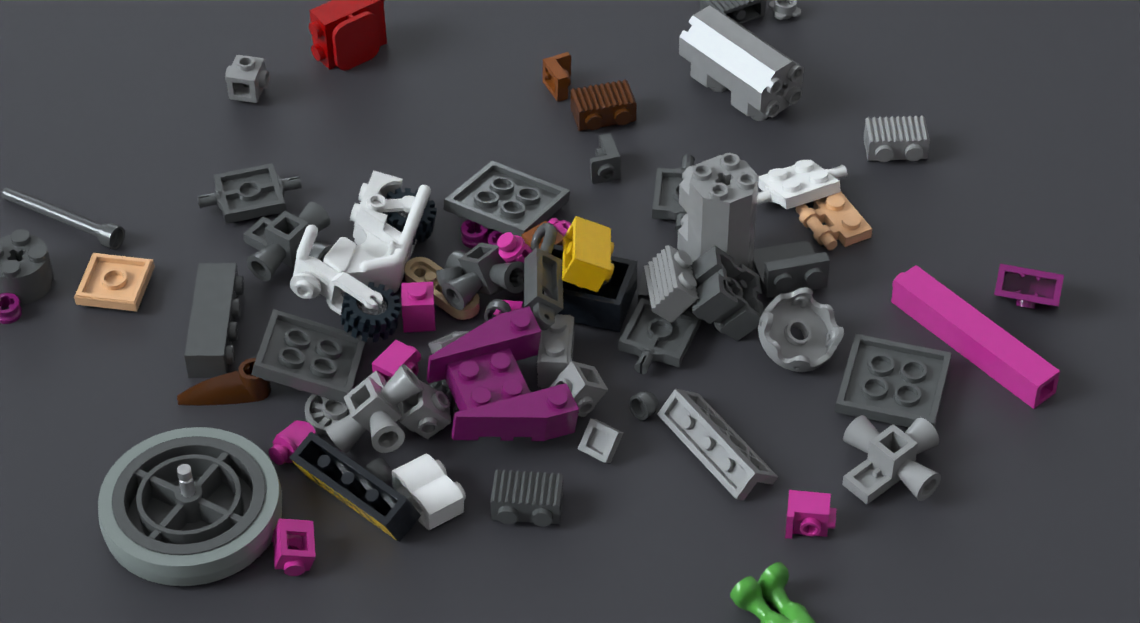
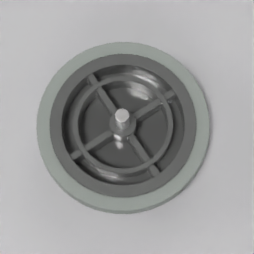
M191 427L175 429L140 442L124 453L111 467L104 478L99 493V525L104 540L114 558L124 568L138 577L170 586L207 584L241 571L259 558L271 544L274 528L282 516L281 485L275 467L269 457L250 440L233 432L216 428Z

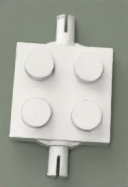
M811 159L797 161L795 165L783 169H772L767 174L759 176L758 187L762 191L758 192L757 206L767 202H774L787 210L839 193L841 189L838 179L847 177V169L843 165L829 170L823 169Z

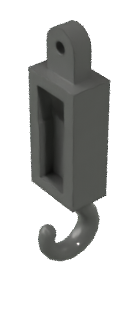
M543 223L537 228L531 241L530 248L532 252L524 258V307H530L531 311H533V315L541 330H547L555 322V316L563 310L562 260L552 255L557 230L551 223ZM544 237L541 247L539 249L540 241Z

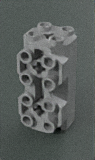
M710 5L692 15L688 22L692 25L688 32L683 30L679 36V55L691 63L690 76L705 87H710L714 92H724L728 88L731 91V105L746 116H751L755 121H764L768 117L773 118L779 112L789 107L790 104L794 105L799 101L802 96L800 88L803 82L804 67Z
M733 153L718 155L696 165L689 166L682 173L683 181L679 184V204L687 213L680 221L681 228L678 230L677 249L685 251L691 257L692 262H694L712 247L716 246L733 257L735 265L743 264L752 270L759 176L746 161L740 160L739 156Z

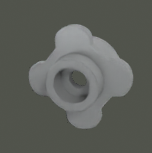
M773 0L769 3V8L775 12L774 17L776 19H790L792 16L798 17L801 14V9L797 7V0Z

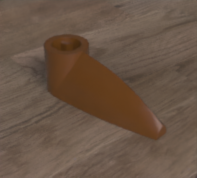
M250 358L240 364L238 371L202 381L177 395L178 405L197 406L258 402L270 395L271 384L269 381L251 375L256 358Z

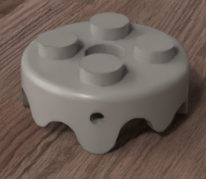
M806 287L776 296L764 309L758 325L759 339L766 354L776 364L793 372H808L821 367L831 358L844 335L843 327H839L836 324L832 306L815 301L812 297L813 291ZM790 328L800 329L804 339L798 340L794 338Z

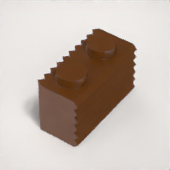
M626 79L623 81L618 80L617 82L613 81L611 84L607 82L606 84L601 83L600 85L595 84L594 86L590 85L589 87L584 86L583 88L571 89V112L578 131L597 130L600 127L617 124L626 125L629 122L636 121L637 103Z

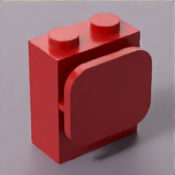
M331 0L309 10L311 21L309 23V30L313 39L311 51L317 61H321L329 70L334 67L344 71L354 68L374 58L379 52L380 46L387 44L384 0Z

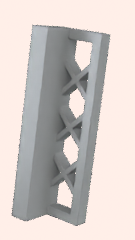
M674 389L657 415L735 499L745 500L757 482L774 484L778 476L699 393Z

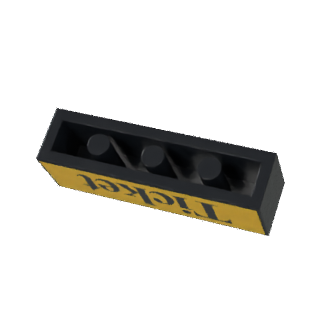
M313 432L308 434L289 457L305 476L398 542L403 539L421 516L405 496Z

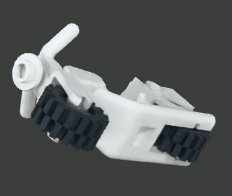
M374 170L369 183H363L358 197V200L361 201L360 204L355 203L351 212L350 221L355 222L353 231L354 242L346 237H340L324 256L322 262L315 257L309 256L318 234V228L315 225H308L297 249L294 273L290 281V288L301 298L312 299L319 296V294L324 296L330 309L340 315L341 325H344V330L347 333L352 330L351 336L355 339L358 335H361V341L367 342L368 337H372V342H378L379 336L386 340L389 334L392 336L395 333L399 321L401 303H399L398 295L393 296V294L400 288L404 277L405 264L410 260L416 242L422 243L425 238L428 239L431 236L437 213L435 202L433 200L429 201L431 193L429 186L421 185L418 190L416 189L415 193L410 192L411 188H405V192H402V178ZM342 292H346L344 298L341 295Z

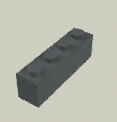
M198 263L184 355L188 378H213L228 373L229 364H234L235 347L232 345V341H237L238 323L235 321V318L241 317V299L238 298V295L244 294V277L238 276L237 263Z

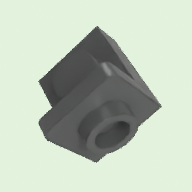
M611 133L599 135V148L595 149L596 157L590 159V179L593 184L621 179V156Z

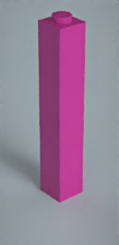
M915 265L908 271L901 272L895 277L892 283L891 302L1031 408L1035 409L1056 393L1060 370L920 267Z

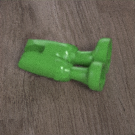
M782 562L770 565L762 573L758 582L752 576L742 579L730 593V597L735 605L753 613L761 620L760 623H816L803 605L790 601L784 588L790 575L788 568ZM765 601L769 602L779 613L772 611Z

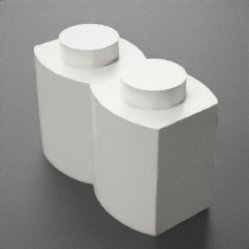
M426 453L392 470V486L394 490L405 496L421 515L418 519L419 522L426 529L431 530L464 513V500L466 499L464 489L457 481L453 482L447 476L446 469L440 460H434Z

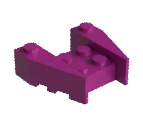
M530 307L498 314L429 356L427 383L446 380L459 409V412L454 413L451 435L453 440H478L479 437H500L501 441H513L514 437H531L532 441H546L575 433L579 408L567 383L530 392L516 362L538 355L542 331Z

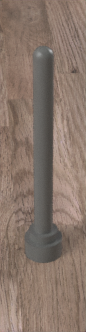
M4 188L1 191L3 199L97 237L102 246L116 250L124 241L125 230L114 223L97 224L10 188Z

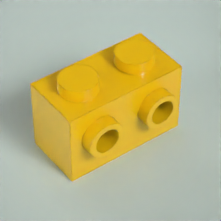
M575 216L563 237L562 281L598 292L603 282L610 280L614 270V264L611 263L614 242H611L610 227Z

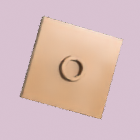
M93 253L74 296L76 305L137 312L155 268L153 259Z

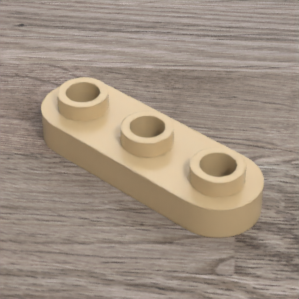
M416 257L410 259L405 264L404 275L406 283L433 282L435 304L454 318L466 320L475 317L479 313L480 300L477 293L463 310H457L447 302L443 293H441L442 287L439 285L436 270L443 268L432 260L425 257Z

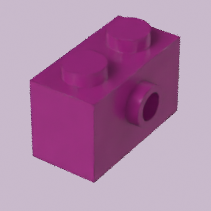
M1000 264L994 295L1017 299L1016 306L1035 309L1036 303L1059 307L1064 275Z

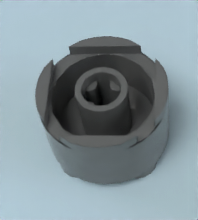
M25 229L15 230L11 235L0 238V294H15L18 296L21 304L31 303L45 296L51 289L52 279L54 280L46 243L39 237L31 235Z

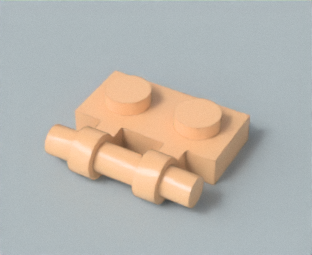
M842 192L815 200L813 208L803 204L795 209L800 215L799 220L806 228H810L814 232V239L828 250L836 248L838 244L836 240H839L844 247L872 237V227Z

